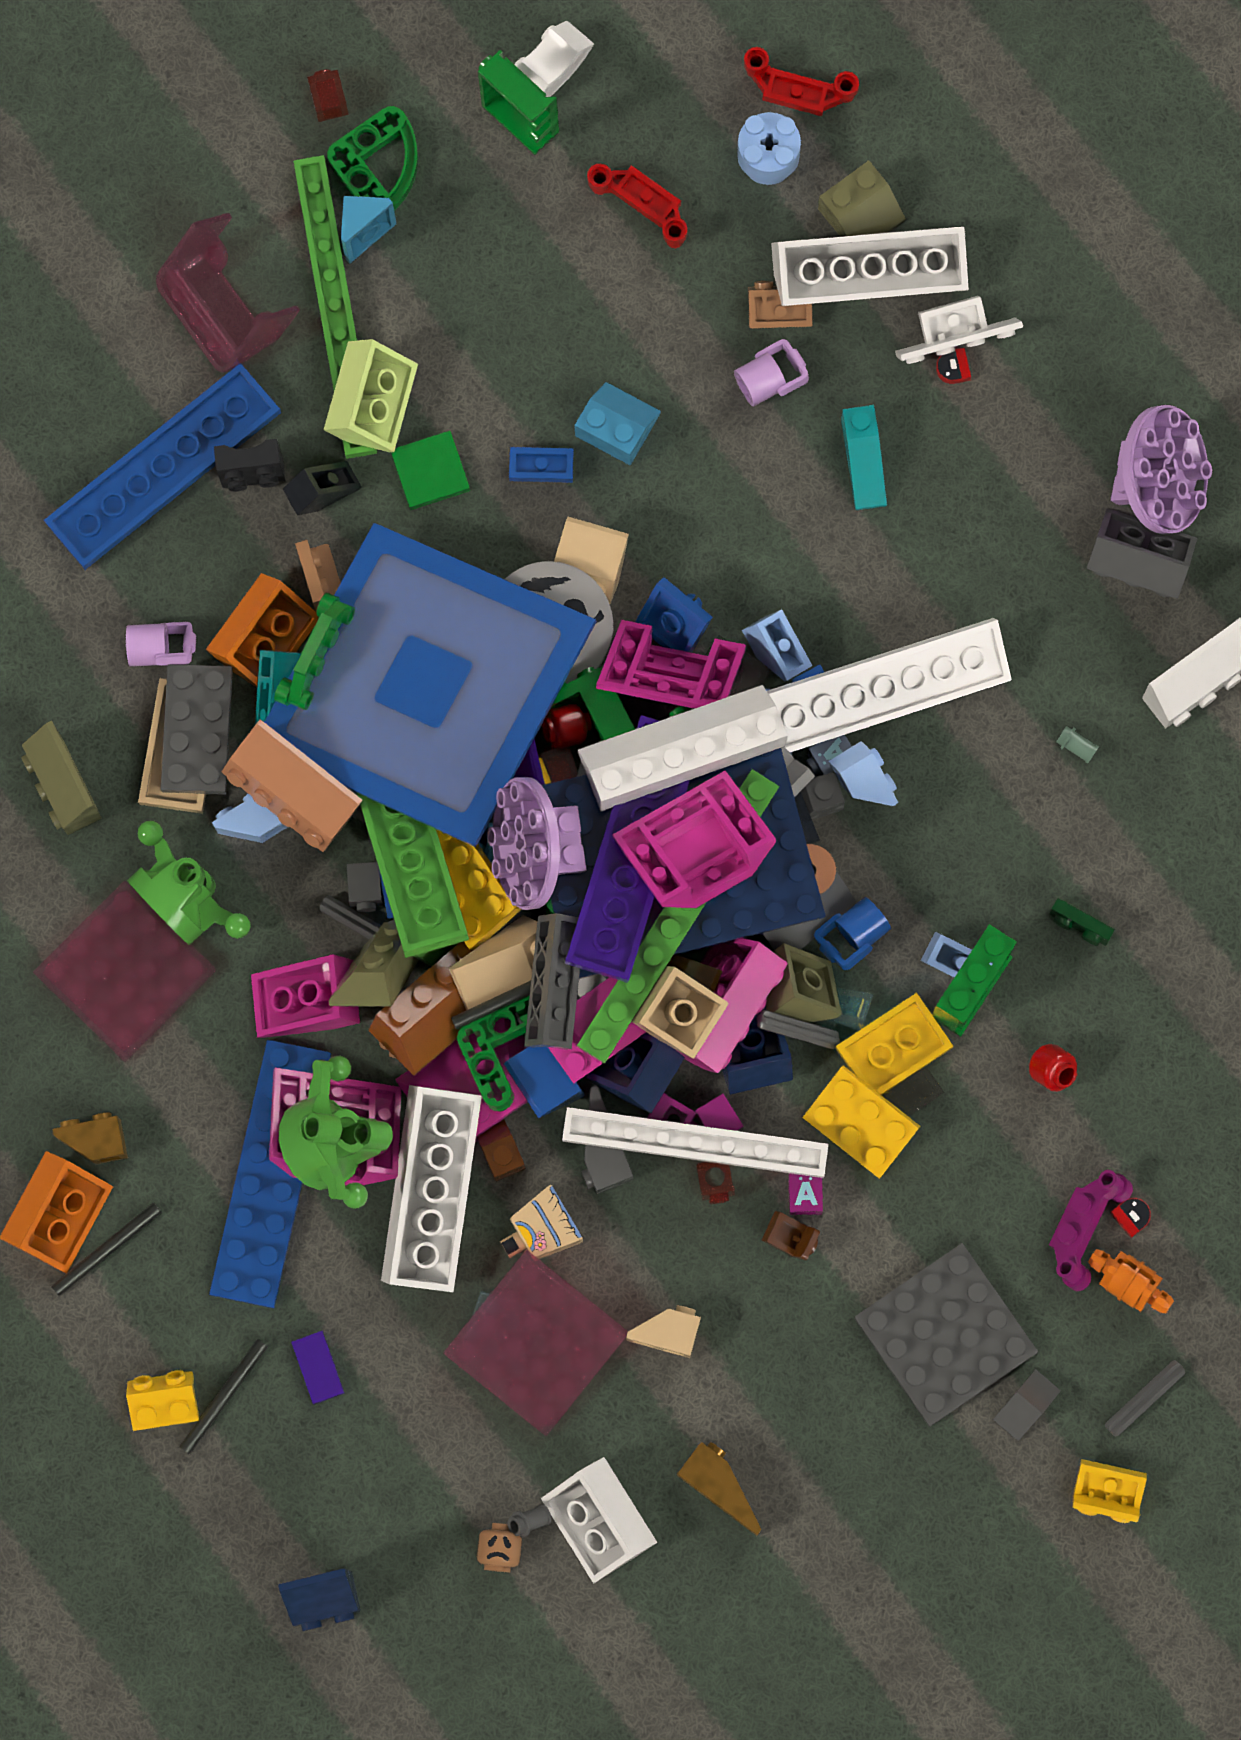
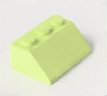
M373 339L349 341L324 430L349 443L386 452H394L418 364Z

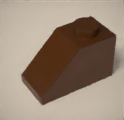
M502 1119L477 1137L496 1182L526 1169L505 1119Z

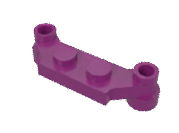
M1105 1170L1099 1175L1098 1179L1085 1187L1079 1188L1076 1186L1049 1243V1246L1055 1250L1057 1274L1062 1278L1064 1284L1074 1291L1084 1290L1091 1282V1272L1081 1264V1258L1108 1201L1111 1199L1116 1203H1122L1128 1200L1133 1192L1132 1183L1122 1174H1116L1112 1170Z

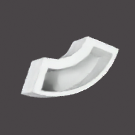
M568 21L557 26L551 25L543 33L541 37L542 42L527 57H521L514 64L546 93V97H551L572 76L594 45L592 41Z

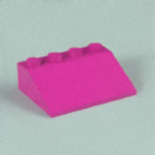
M742 938L710 946L700 963L723 971L714 993L729 1004L694 1059L679 1052L685 1057L684 1060L715 1073H719L720 1070L724 1069L729 1064L732 1058L731 1053L737 1043L742 1041L748 1034L749 1024L754 1016L764 1009L768 994L783 979L784 969L788 963L758 941Z

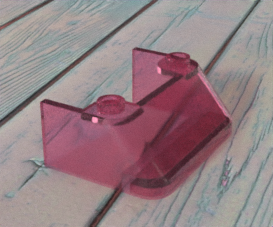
M229 213L194 222L156 276V284L160 294L213 367L219 372L232 370L238 364H243L276 342L300 311L296 305L274 313L265 311L259 313L254 318L221 271L227 264L228 253L224 244L219 239V235L232 218Z

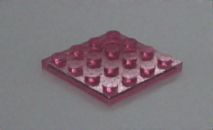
M124 880L33 973L126 1062L217 970L191 944L188 945Z
M526 1249L443 1351V1354L542 1434L547 1436L627 1337L628 1331Z

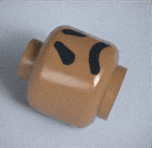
M492 1523V1529L483 1530L479 1534L478 1562L484 1565V1570L510 1573L511 1567H516L520 1563L522 1537L515 1536L513 1532H510L508 1524Z

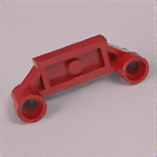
M750 48L744 55V67L747 74L762 91L763 101L823 116L825 110L842 103L851 102L858 93L859 80L852 72L844 71L839 73L834 83L830 84L771 68L768 53L763 48ZM758 64V65H760V66H759V67H754V66H752V65Z
M595 164L590 167L587 173V181L595 194L613 193L662 228L663 238L669 247L679 248L682 246L687 238V225L680 218L678 210L681 206L680 199L632 165L628 170L613 171L605 164ZM598 180L604 181V182L601 183V184L596 183V181H598ZM676 233V234H678L679 236H678V237H672V236H670V235Z

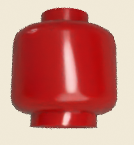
M568 704L551 708L541 727L546 742L551 743L555 748L562 749L583 744L587 739L588 731H591L592 723L587 712L583 713L577 704Z
M1046 1044L1038 1048L1032 1055L1029 1062V1073L1032 1079L1048 1090L1058 1092L1069 1087L1075 1081L1077 1061L1073 1055L1058 1045Z

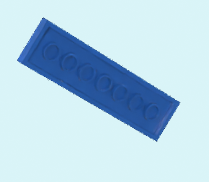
M240 363L44 519V522L83 569L86 570L216 466L214 446L226 445L237 449L281 414V410Z
M267 1040L210 1289V1296L275 1309L303 1183L298 1178L291 1177L269 1160L273 1072L275 1068L313 1073V1062L315 1060L328 1061L332 1055L330 1052Z

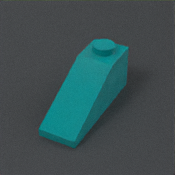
M874 405L842 409L841 423L855 510L887 506Z
M260 650L255 725L260 719L265 722L276 702L274 697L280 681L284 677L289 678L301 653Z

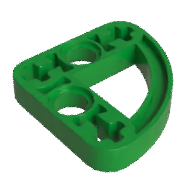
M388 106L334 142L327 151L330 167L352 196L369 197L368 193L372 190L374 197L389 198L393 202L394 211L407 197L416 177L418 150L415 134L405 113L395 106ZM390 116L392 119H396L398 117V126L393 127L391 124L386 126V118ZM378 124L379 129L383 128L385 136L381 137L379 130L374 125ZM371 133L375 136L376 140L371 146H362L358 142L361 134ZM401 135L405 148L404 165L396 185L388 194L364 160ZM336 152L347 153V160L351 165L348 171L342 160L335 161L337 159ZM356 174H364L368 177V183L362 188L354 187L351 184L352 177Z

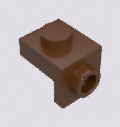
M775 1211L761 1241L793 1258L807 1260L817 1247V1238L820 1231L816 1228L808 1227L782 1212Z

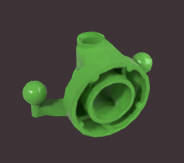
M156 821L142 823L138 828V839L144 845L155 846L157 863L150 870H144L141 867L127 880L137 893L188 945L194 942L214 923L225 927L226 932L232 938L238 939L246 936L251 927L248 917L241 913L233 914L221 908L211 897L216 888L213 877L192 858L186 857L177 861L169 844L162 837L163 829ZM205 878L207 881L206 887L203 885Z
M338 1055L331 1057L328 1061L315 1060L312 1064L313 1078L310 1083L308 1098L288 1108L284 1112L279 1124V1144L283 1159L292 1174L304 1185L317 1190L328 1189L331 1199L343 1200L344 1204L352 1209L361 1208L368 1199L366 1187L357 1182L349 1183L345 1186V1182L355 1174L358 1164L380 1154L381 1151L386 1150L390 1146L393 1131L389 1123L372 1118L359 1117L353 1111L342 1109L335 1101L329 1099L330 1080L343 1081L351 1073V1065L348 1059Z

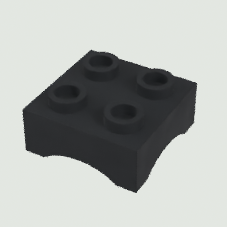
M277 438L265 440L260 445L248 449H235L226 445L214 446L216 471L223 489L228 488L229 491L238 492L246 490L248 485L260 484V487L270 488L277 486L280 481H286L283 456L280 453Z

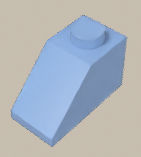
M783 610L767 615L742 630L756 658L783 681L791 679L812 666Z
M935 932L921 961L955 977L972 950Z

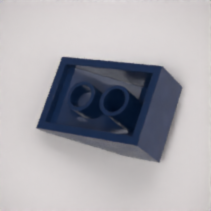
M757 1015L754 1016L749 1024V1032L746 1037L738 1042L732 1051V1058L729 1064L722 1069L730 1095L793 1080L792 1057L785 1036L760 1029L757 1026Z
M645 1032L609 1058L605 1064L602 1063L585 1075L583 1079L631 1105L652 1113L685 1057L674 1048Z
M345 1568L278 1584L292 1625L295 1627L301 1626L302 1631L322 1627L321 1620L334 1618L335 1623L355 1619L354 1612L361 1611L352 1571Z

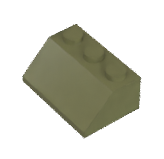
M52 721L47 722L22 744L26 754L21 756V759L29 774L36 773L40 782L35 784V787L42 801L44 802L48 799L50 801L53 811L49 812V816L57 830L63 828L65 833L69 835L102 819L61 734Z
M394 920L384 922L359 951L330 997V1006H392L419 959L413 956L405 958Z

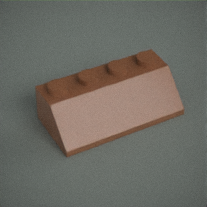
M261 719L222 770V773L227 776L231 784L241 787L252 796L258 805L269 809L278 817L283 825L293 828L303 836L307 844L318 848L322 852L326 850L345 827L363 801Z

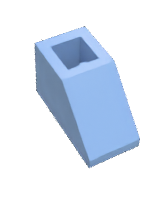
M860 741L829 760L840 785L852 798L890 806L898 803L893 793L897 787L890 775L883 773L880 766L884 765V762L875 748L870 750Z
M247 794L243 798L244 802L237 807L232 808V806L221 810L215 816L217 819L212 822L218 834L260 843L267 841L287 828L269 809L258 805L250 794Z

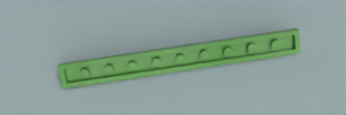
M324 155L294 160L293 162L333 389L335 390L347 343L349 341H357L326 162ZM343 440L346 459L377 454V449Z
M752 769L739 790L761 817L780 786ZM706 903L697 908L664 907L639 946L629 982L617 981L576 1047L605 1064Z

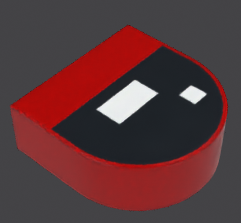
M965 348L955 349L954 352L939 357L936 372L943 382L956 384L971 381Z
M1129 1198L1110 1212L1130 1238L1140 1232L1149 1223L1151 1217L1149 1206L1138 1198Z

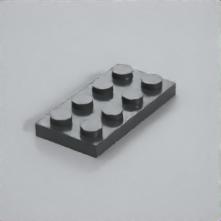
M167 665L161 791L163 793L226 794L227 776L222 773V770L228 762L232 666Z

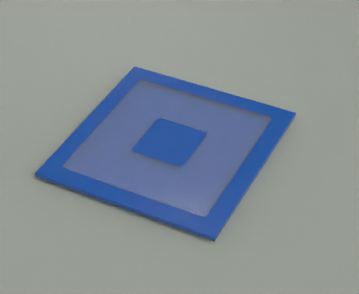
M373 523L334 594L340 598L341 602L355 607V615L349 625L342 623L338 628L339 636L333 648H328L323 658L325 659L324 668L318 677L314 676L309 691L313 692L314 696L310 707L304 710L292 704L286 706L276 701L264 723L348 789L476 847L497 808L496 795L498 789L503 788L508 781L513 779L597 621L594 618ZM294 670L292 671L288 679H293Z

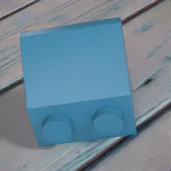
M605 382L590 398L574 425L575 436L631 465L661 411Z

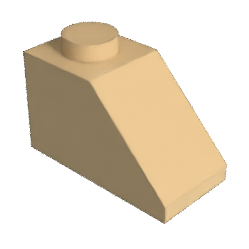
M677 1305L676 1310L667 1309L628 1331L626 1340L690 1358L701 1317L695 1316L696 1310Z

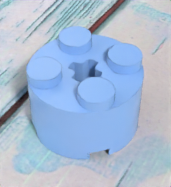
M772 112L753 115L746 120L739 133L737 155L741 169L753 181L766 185L777 184L795 171L800 158L801 139L794 121L790 117ZM766 147H772V151H767Z

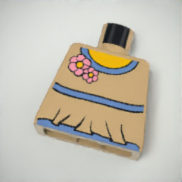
M549 1185L510 1218L517 1232L500 1241L509 1258L527 1249L533 1260L536 1261L583 1242V1238L552 1185Z

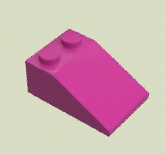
M333 954L251 974L257 1037L266 1038L333 1030L359 1024V1006L329 1005L330 997L354 960Z
M607 978L577 1000L572 1049L564 1050L548 1047L573 1083L602 1064V1062L576 1046L617 983V979ZM631 1022L608 1059L646 1031Z

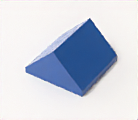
M527 1047L504 1063L538 1119L585 1096L578 1083L571 1081L548 1047Z

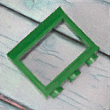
M499 50L494 56H487L478 68L482 107L528 150L536 155L559 132L557 97H546V93L507 57L503 59L502 51Z
M989 924L937 1003L932 1014L935 1020L961 1037L1013 958L1011 952L1017 941Z

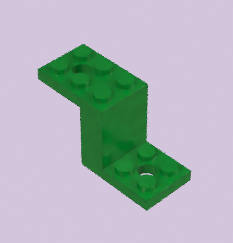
M602 666L594 669V667L584 669L577 674V679L567 684L564 682L551 708L568 704H577L582 708L583 712L589 714L592 729L599 742L635 730L617 693L596 689ZM680 706L670 712L669 715L672 717L695 708Z

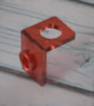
M713 1162L697 1164L702 1201L709 1200L710 1204H720L728 1202L729 1196H735V1187L732 1183L729 1165ZM719 1168L723 1171L725 1179L720 1186L713 1187L706 1182L705 1174L709 1169Z

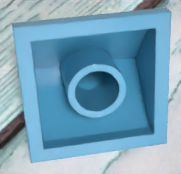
M344 196L341 241L345 259L349 264L396 225L393 202L389 198Z

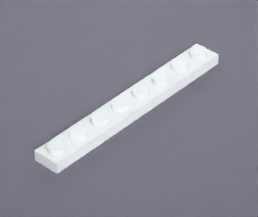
M567 1107L562 1138L563 1142L824 1178L828 1144L569 1107Z

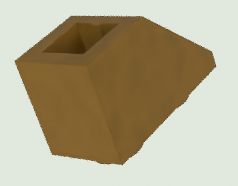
M110 1112L93 1115V1121L80 1123L79 1119L63 1121L60 1123L59 1128L52 1129L53 1135L58 1140L94 1164L128 1158L121 1120L118 1116H112Z

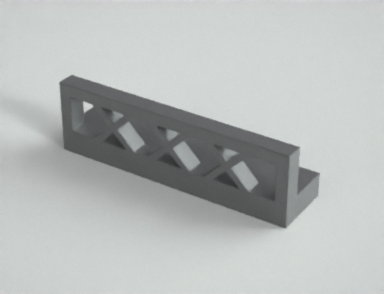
M558 913L538 916L525 1047L572 1049L580 968L565 964V960L579 917Z

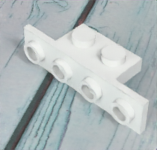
M975 296L918 312L925 343L896 350L895 353L897 358L901 361L906 360L907 364L916 363L924 360L925 354L936 352L937 355L948 354L955 351L954 346L966 343L967 347H972L985 343V338L997 335V338L1010 337L1016 334V329L1023 328V324L1019 319L1012 318L987 325L981 297Z

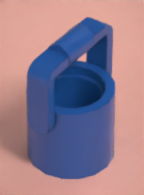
M863 897L843 915L837 913L815 931L814 937L820 945L819 950L832 963L836 962L843 970H849L872 951L873 947L871 945L891 930V926L875 904L867 897ZM835 927L856 950L846 960L841 957V953L829 941L823 938Z

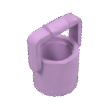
M785 339L779 340L759 351L755 355L756 359L734 370V376L739 388L753 407L778 393L780 396H784L806 384L809 380L805 361L797 349H793ZM782 349L786 352V357L794 369L801 375L786 383L779 366L771 356Z
M190 622L127 625L126 651L129 666L184 665L192 661V653L196 649V634L193 633ZM168 634H184V653H169Z

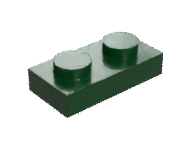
M1057 898L1049 915L1054 917L1053 922L1066 930H1070L1071 927L1083 933L1081 937L1085 941L1095 946H1098L1100 943L1106 946L1115 930Z

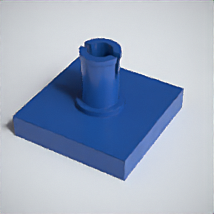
M663 577L654 587L635 623L652 626V639L662 647L692 653L713 617L702 609V602L699 597L693 601L696 596L695 594L685 595Z

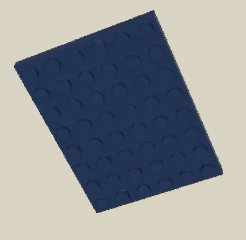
M781 748L689 781L686 792L726 771L740 789L746 777L753 769L780 786L760 817L776 838V843L751 877L706 902L674 955L826 917ZM587 774L542 785L548 794L553 808L578 806L581 845L584 848L587 871L558 875L554 891L550 897L554 913L575 917L580 915L613 808L600 811ZM655 896L640 945L664 909ZM580 968L579 979L598 975L597 973Z

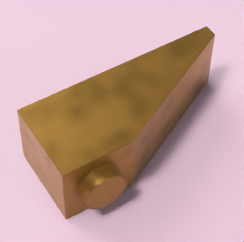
M711 1441L707 1446L701 1442L677 1473V1476L757 1536L761 1531V1527L729 1463L723 1459L726 1453Z

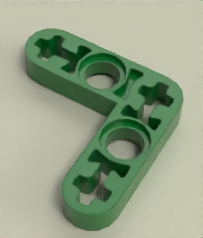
M530 995L461 1027L457 1035L458 1044L482 1098L493 1111L500 1112L506 1110L514 1100L513 1090L494 1048L526 1033ZM515 1012L518 1013L519 1018L522 1021V1024L518 1025V1022L513 1015V1013ZM501 1018H508L511 1020L509 1030L504 1033L496 1032L494 1030L495 1023ZM473 1033L478 1037L477 1042L482 1050L477 1053L471 1043L468 1042L469 1035ZM487 1059L494 1062V1068L489 1074L482 1075L477 1072V1066L481 1061ZM496 1082L499 1090L503 1092L502 1100L497 1101L493 1098L494 1092L489 1083Z

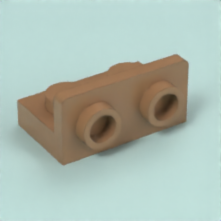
M755 281L754 286L748 287L749 328L812 326V304L782 306L777 286H773V281Z
M308 540L295 543L317 612L322 596L326 592L334 595L340 585V580L329 545L323 544L310 548Z

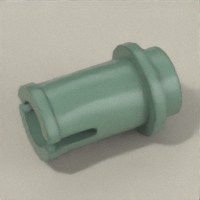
M1066 726L1056 741L1061 745L1060 749L1065 747L1086 763H1089L1099 746L1075 732V727L1071 729Z

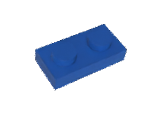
M510 447L509 481L573 483L574 450L572 448Z

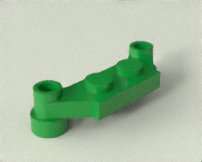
M326 592L322 596L316 612L319 619L293 669V679L284 677L280 681L275 692V701L286 706L292 704L304 710L310 707L314 693L309 691L314 676L318 677L321 674L325 664V659L323 658L328 648H333L339 636L338 628L342 623L349 625L353 620L355 607L341 602L339 597Z

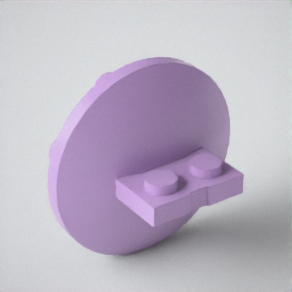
M1171 405L1153 406L1146 409L1133 422L1126 441L1121 442L1117 463L1118 470L1114 480L1111 501L1118 505L1130 504L1136 517L1151 531L1160 534L1177 533L1189 527L1198 516L1200 510L1205 508L1207 503L1208 479L1212 475V466L1207 460L1205 445L1196 420L1191 419L1184 411ZM1197 480H1204L1203 491H1194Z
M517 777L508 781L503 788L497 791V808L494 812L493 827H489L487 832L488 842L490 846H493L494 854L492 874L494 878H499L513 906L524 910L538 909L543 907L550 899L558 875L587 871L584 848L581 845L578 806L553 808L548 794L537 780L531 777Z

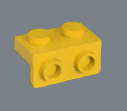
M175 1370L163 1376L151 1377L149 1375H142L128 1381L126 1397L133 1431L199 1421V1412L193 1386V1372Z
M1081 1459L1073 1492V1508L1089 1516L1097 1514L1110 1516L1113 1520L1121 1523L1138 1522L1147 1473Z

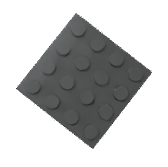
M963 1243L854 1317L929 1427L1038 1353V1350Z

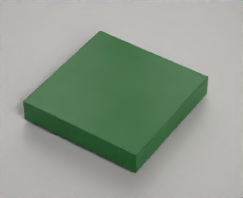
M451 431L397 447L394 452H391L410 511L470 491Z

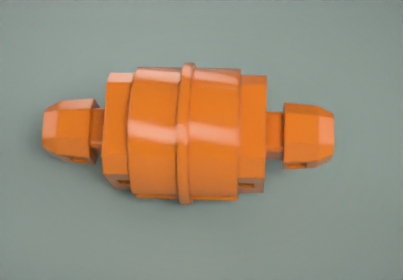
M1096 1249L1088 1261L1090 1266L1097 1272L1104 1273L1099 1284L1106 1288V1291L1117 1297L1118 1301H1123L1140 1312L1147 1303L1152 1305L1151 1308L1165 1314L1174 1302L1172 1296L1164 1290L1158 1289L1163 1278L1146 1266L1145 1262H1140L1130 1254L1127 1255L1120 1251L1115 1259H1112L1110 1254Z

